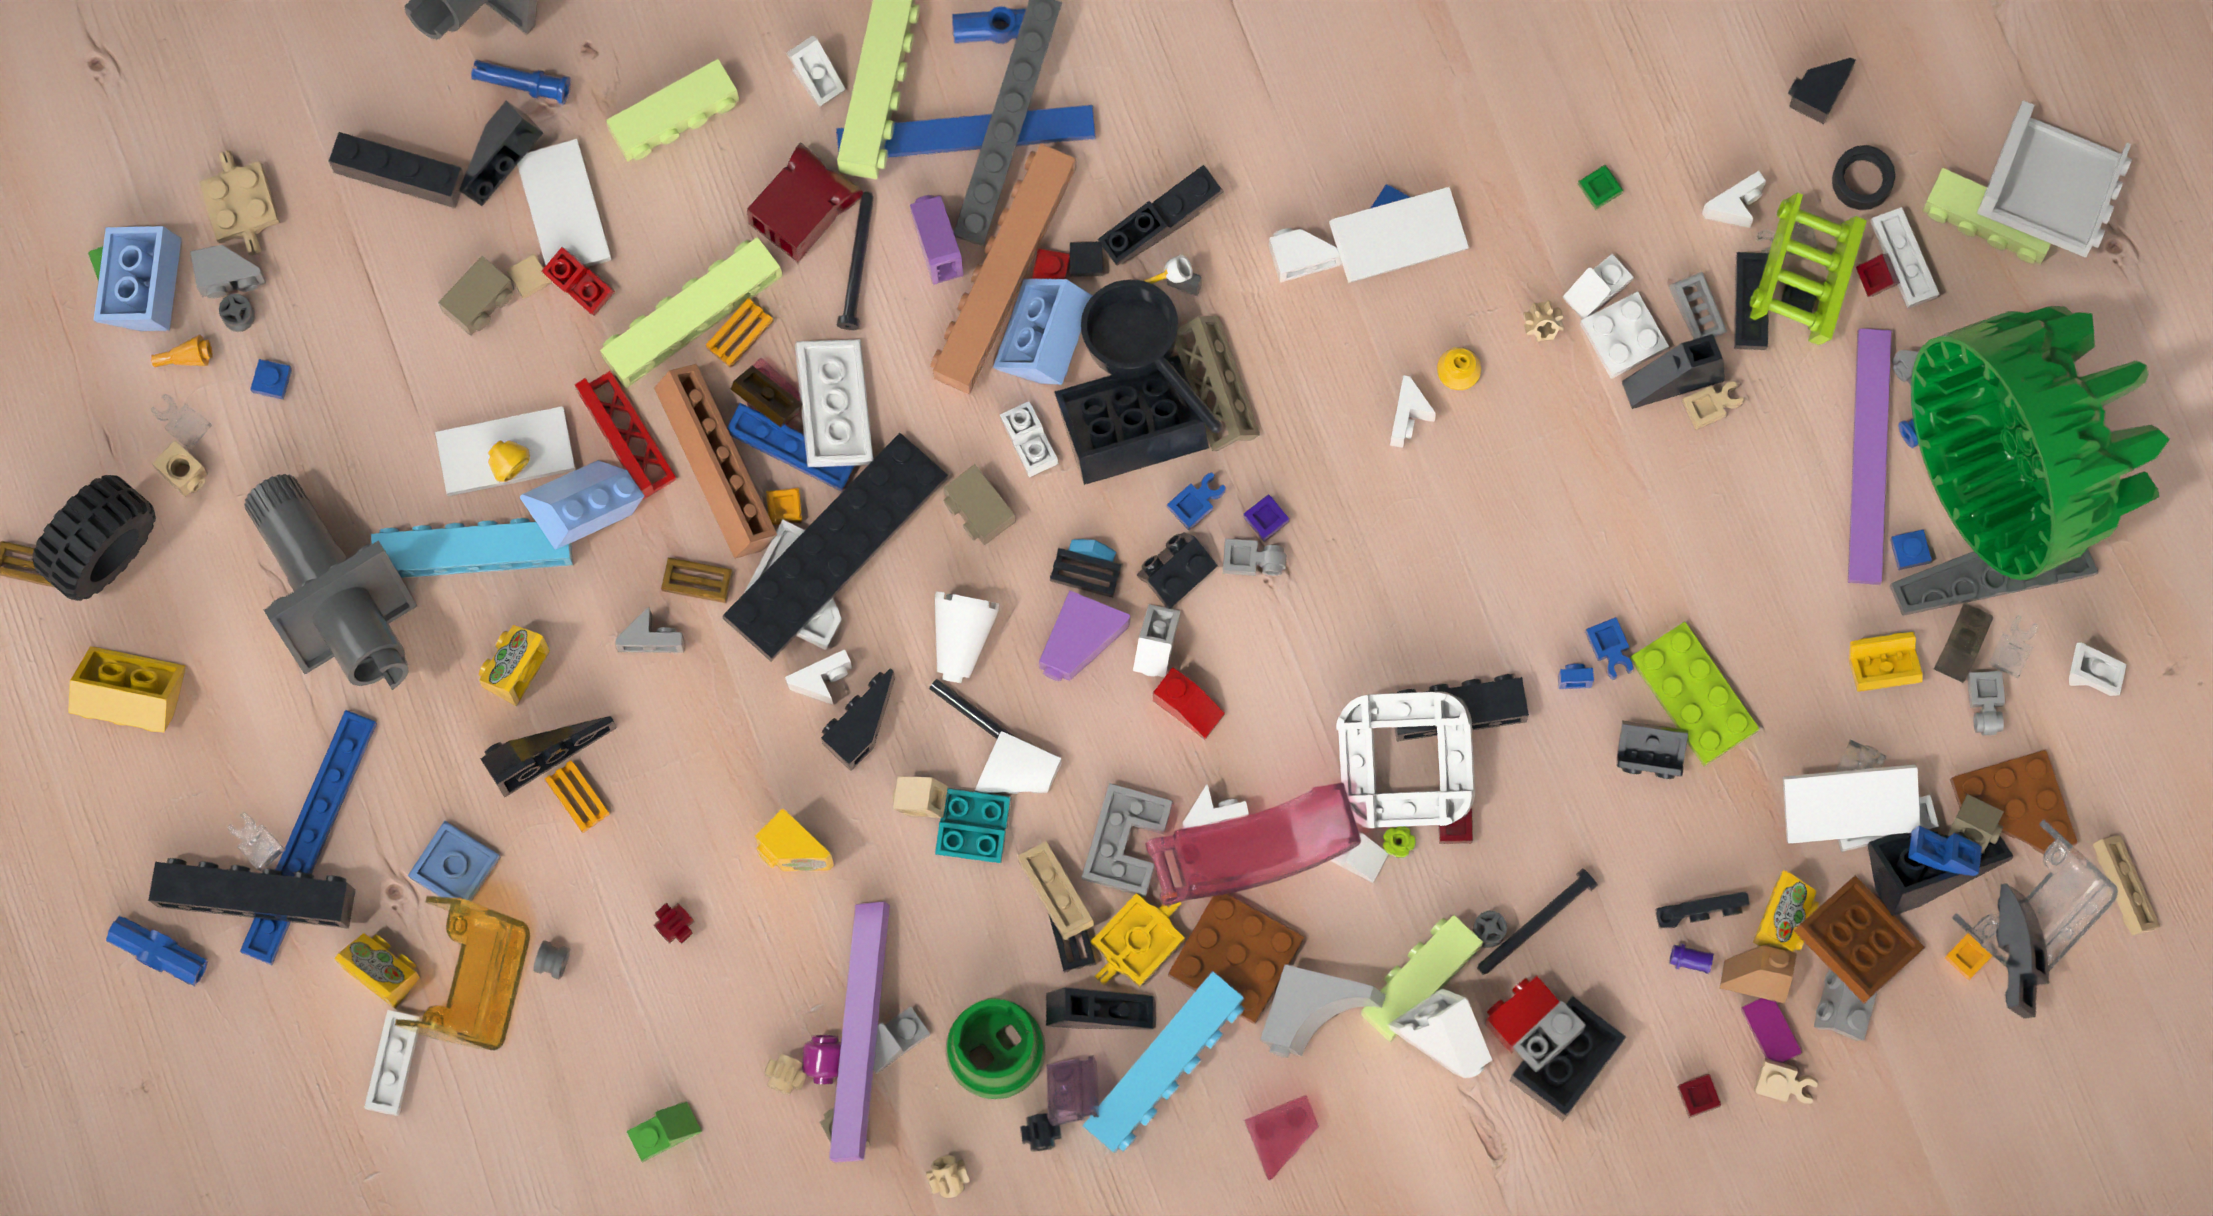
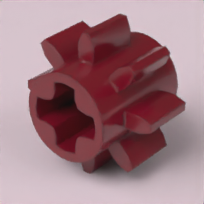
M665 903L655 912L659 920L653 926L669 944L675 938L682 944L693 934L689 926L695 921L679 903L673 908Z

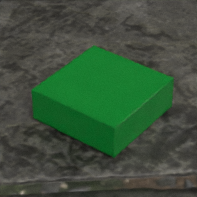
M1606 165L1578 181V186L1595 210L1623 193V189Z

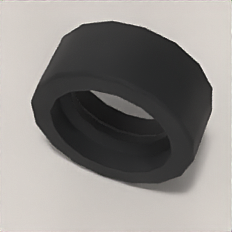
M1869 145L1855 146L1845 151L1837 160L1832 175V186L1837 198L1847 207L1857 210H1871L1881 205L1890 195L1895 181V169L1889 156L1879 148ZM1864 160L1877 166L1882 173L1883 181L1881 187L1871 195L1854 193L1846 185L1844 176L1846 169L1851 163Z

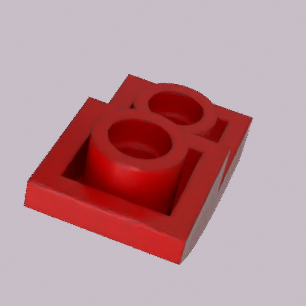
M564 247L559 249L541 271L563 292L568 293L594 316L615 293L614 289Z

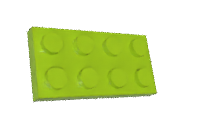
M1686 622L1681 623L1630 656L1632 664L1677 729L1688 730L1687 743L1703 767L1759 731L1757 724Z

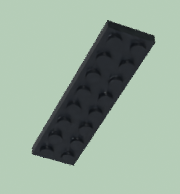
M899 433L877 455L874 461L846 487L723 614V619L772 662L947 480L948 474L904 435Z

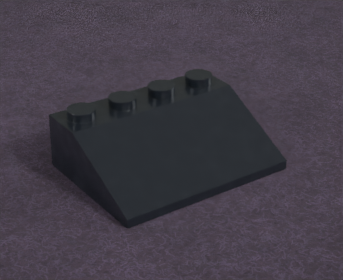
M1179 356L1170 357L1168 362L1190 386ZM1159 370L1139 378H1121L1109 375L1054 392L1084 485L1209 448L1204 422Z

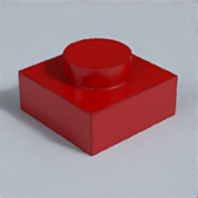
M1038 248L1032 279H1066L1070 254Z

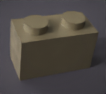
M481 256L438 303L442 312L471 336L476 330L481 331L487 326L491 320L490 315L498 306L502 308L510 301L513 296L512 291L514 287L506 275Z
M975 464L944 487V494L946 496L943 500L944 504L954 516L958 513L966 522L963 524V527L974 541L979 538L983 545H986L1015 523V514Z

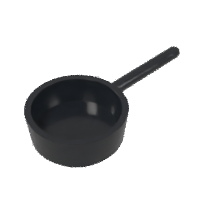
M1131 279L1116 281L1098 290L1087 302L1081 318L1082 337L1095 363L1107 373L1121 378L1144 377L1159 370L1213 433L1220 432L1222 430L1221 422L1168 362L1175 348L1178 331L1177 311L1169 296L1151 283Z

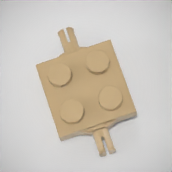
M225 150V154L223 152L218 154L224 171L217 176L199 181L215 238L219 244L235 238L244 239L248 255H255V252L259 254L261 249L256 234L267 227L280 223L265 170L260 161L243 167H236L232 151Z

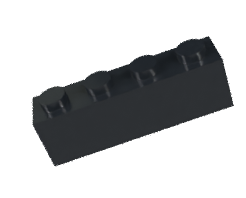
M338 132L328 161L335 174L455 209L461 194L459 189L464 179L461 167Z
M1513 674L1500 675L1495 677L1493 682L1481 683V679L1467 680L1462 682V686L1449 688L1448 684H1438L1429 687V691H1426H1442L1461 698L1471 715L1472 731L1526 723L1529 714L1522 677L1514 678ZM1405 689L1397 693L1416 692V689ZM1437 726L1394 727L1397 742L1438 736Z

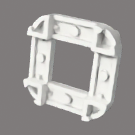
M1442 691L1369 694L1355 698L1346 705L1340 717H1338L1336 730H1339L1342 788L1340 802L1342 808L1345 809L1351 819L1366 828L1442 826L1461 819L1469 812L1475 798L1472 720L1469 710L1461 698ZM1437 726L1440 791L1377 793L1373 728Z

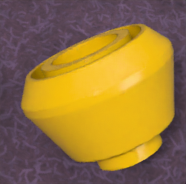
M1454 347L1445 351L1439 358L1437 374L1441 382L1448 388L1465 390L1472 387L1478 381L1481 374V363L1477 355L1471 350L1464 347Z
M502 440L498 441L488 452L490 456L488 464L495 479L500 482H508L524 469L530 460L529 449L511 440L505 443Z

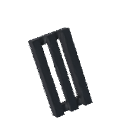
M1058 548L1050 581L1113 598L1122 565ZM1063 559L1108 570L1113 572V574L1109 575L1062 561ZM1063 570L1109 582L1110 585L1105 587L1059 575V572Z
M1049 915L1063 972L1081 969L1088 965H1096L1087 929L1081 932L1087 958H1080L1074 935L1068 938L1074 961L1068 963L1061 934Z

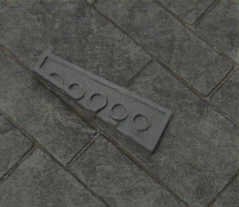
M2087 549L2080 557L2061 564L2034 578L2017 580L2000 574L1973 551L1890 584V589L1902 616L2092 577L2098 573V570Z

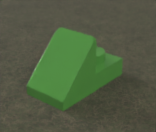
M687 1102L654 1112L655 1117L626 1131L641 1162L702 1132Z

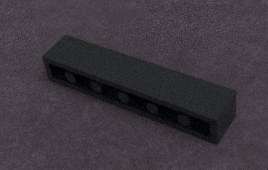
M167 858L166 863L155 862L148 901L158 908L349 929L356 890L343 877L329 875L326 877V880L314 879V875L304 872H295L294 877L283 876L281 871L275 869H263L262 873L250 872V868L240 865H231L230 870L219 869V865L211 862H199L198 866L187 865L186 861L176 858Z

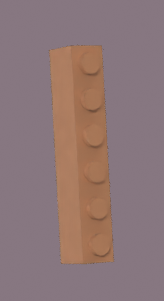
M697 364L669 370L654 387L655 392L734 559L761 552L777 536V533Z

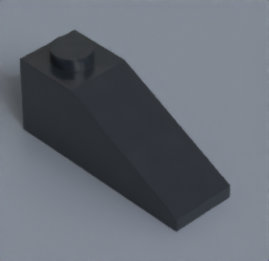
M1064 987L1046 993V1026L1073 1029L1150 1030L1153 1029V996Z

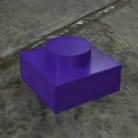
M1269 494L1243 514L1244 519L1263 541L1289 522L1288 516Z

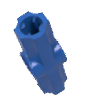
M999 6L986 12L952 14L954 44L993 41L997 44H1004L1012 39H1017L1026 8L1011 10L1007 7ZM1001 20L1007 22L1009 27L1004 30H998L993 24Z
M120 915L113 921L108 930L106 938L108 943L136 956V960L162 973L165 971L195 987L206 971L208 964L206 959L178 946L175 940L152 929L149 931Z

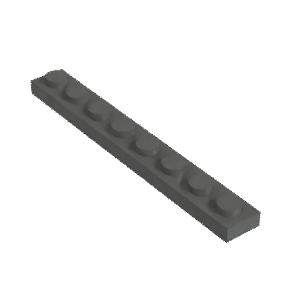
M1029 0L954 229V236L981 246L985 243L1062 5L1060 1Z

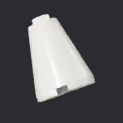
M936 591L934 599L937 672L943 673L942 680L962 683L963 677L970 678L999 612L1000 603L991 602L989 608L990 601L954 594H946V599H944L945 593Z

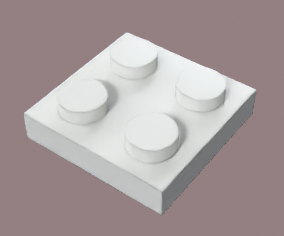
M1638 291L1580 321L1582 329L1611 379L1667 351L1669 348Z

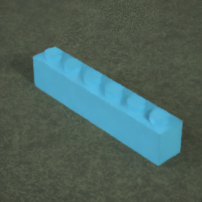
M526 518L512 519L510 524L498 525L496 521H481L477 523L478 526L465 527L462 523L446 524L443 529H432L431 526L420 525L413 527L412 531L399 532L397 528H383L380 530V533L371 534L372 544L379 540L401 578L573 565L572 543L555 550L537 522H530Z
M1212 972L1082 1126L1112 1152L1116 1153L1118 1149L1124 1152L1135 1140L1136 1136L1133 1134V1131L1139 1124L1142 1123L1146 1126L1157 1114L1158 1110L1154 1108L1162 1097L1168 1100L1180 1085L1176 1081L1185 1071L1189 1075L1202 1060L1198 1055L1204 1047L1207 1046L1211 1049L1222 1037L1223 1033L1219 1030L1228 1020L1233 1023L1244 1011L1245 1008L1241 1004L1245 999Z

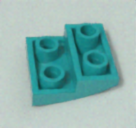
M948 788L944 815L939 822L935 855L1001 863L1011 797Z

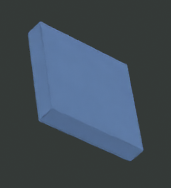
M444 821L408 874V877L465 912L501 857L496 852Z

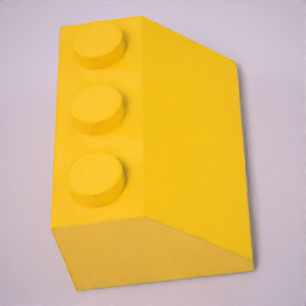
M90 646L70 679L68 713L80 715L87 719L95 718L110 721L117 725H129L144 728L151 732L159 731L164 733L175 713L186 665Z

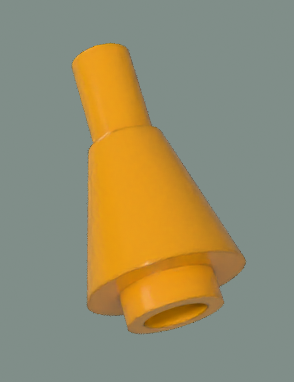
M199 334L168 352L151 355V362L154 368L169 364L208 366L209 359L213 357V351L209 340H204L203 336Z

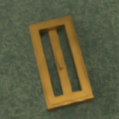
M5 541L0 542V576L54 587L41 575L2 567V563L35 570L34 564L31 561L5 556L6 551L33 556L35 548Z
M668 557L661 590L663 592L726 603L733 571L728 568ZM674 567L722 576L723 581L674 573L672 570ZM670 580L701 585L711 588H717L721 590L719 593L687 586H681L671 584Z

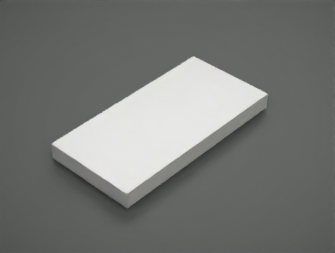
M574 139L526 153L517 165L545 264H548L561 247H564L587 267L611 261L578 140Z
M1450 187L1329 221L1348 283L1461 252L1469 248Z
M860 339L796 341L795 353L800 400L802 403L801 410L807 467L869 465L874 460Z
M563 406L435 432L447 496L576 470ZM500 440L504 443L511 440L527 447L530 452L528 464L517 476L508 482L497 481L488 464L490 458L488 452Z
M1916 765L1783 777L1786 840L1788 844L1910 833L1920 825Z

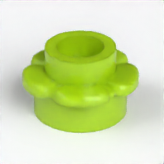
M1405 826L1391 827L1383 836L1385 839L1383 843L1384 850L1389 855L1397 858L1406 857L1409 855V851L1415 847V837L1410 834V829ZM1396 839H1401L1402 843L1397 844Z

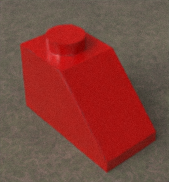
M1174 667L1171 668L1153 691V702L1204 740L1225 715L1198 685Z

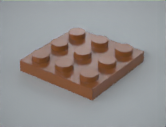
M1856 875L1794 930L1863 1003H1866L1925 948L1895 916L1890 914L1886 906Z
M1217 888L1170 969L1168 976L1196 992L1208 976L1214 972L1245 999L1241 1004L1245 1009L1240 1014V1017L1255 1025L1279 984L1284 966L1291 963L1304 937Z

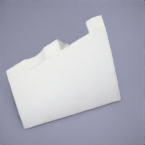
M1001 731L975 792H1006L1007 794H1018L1019 792L1048 793L1062 764L1061 758Z

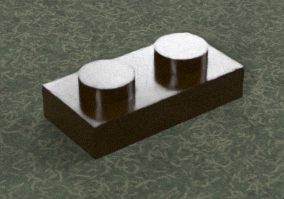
M753 365L737 377L730 390L780 428L799 413L802 407V403Z

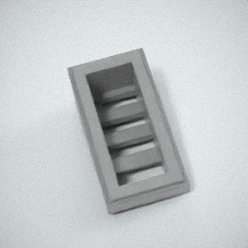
M1703 272L1668 285L1693 339L1710 334L1716 337L1727 332ZM1696 286L1697 292L1685 296L1683 290ZM1700 297L1702 298L1704 303L1690 308L1688 302ZM1707 309L1709 315L1695 320L1693 314ZM1713 321L1714 327L1700 332L1698 326Z

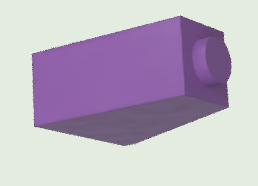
M925 195L916 199L915 203L910 204L911 215L932 284L964 276L962 257L941 195L937 197Z
M1069 591L1039 660V667L1044 670L1043 674L1055 681H1061L1062 678L1069 681L1073 679L1128 629L1130 614Z

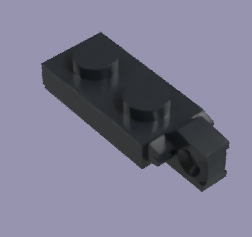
M1740 892L1655 909L1659 929L1676 928L1679 922L1686 917L1690 918V923L1709 920V913L1722 911L1723 917L1743 913L1742 907H1747L1750 905L1748 893Z

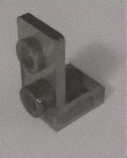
M1964 603L1949 638L1934 666V670L1964 683L1977 658L1993 616L1979 608Z

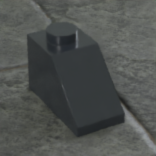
M1851 57L1808 69L1802 79L1796 77L1788 92V95L1792 96L1789 107L1824 124L1849 78L1856 60Z

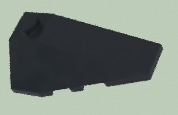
M607 716L511 740L504 744L498 742L490 746L484 752L485 756L480 759L505 798L612 732L617 727L612 717Z
M1908 833L1891 834L1871 841L1868 844L1875 890L1892 916L1918 908L2012 860L2014 856L2002 837L1999 836L1996 844L1988 843L1984 853H1981L1979 873L1976 876L1939 870L1908 858L1911 836ZM1940 835L1946 839L1948 838L1947 835Z

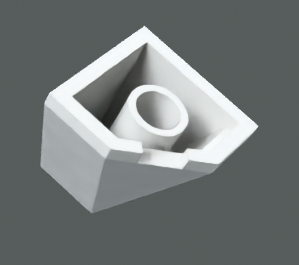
M1443 988L1388 1024L1391 1031L1452 1073L1463 1078H1471L1478 1075L1484 1070V1065L1492 1060L1466 997Z

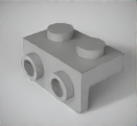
M1829 968L1824 980L1825 986L1822 997L1816 1009L1814 1027L1820 1030H1832L1856 1041H1864L1877 992L1866 1003H1863Z

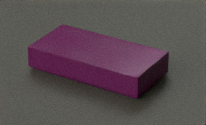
M1760 998L1741 1008L1766 1059L1784 1063L1801 1055L1802 1051L1776 1001Z

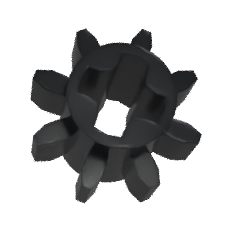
M1048 1113L1026 1117L1027 1125L1020 1126L1022 1144L1030 1143V1150L1032 1152L1056 1148L1055 1140L1062 1139L1059 1121L1052 1122L1051 1114Z

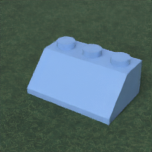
M164 226L106 227L94 321L137 331H170L182 238Z
M1024 279L993 368L1039 384L1062 385L1068 372V366L1074 349L1078 343L1081 332L1082 313L1093 295L1067 279Z
M599 460L520 496V499L555 550L631 516L644 498V494L627 470Z

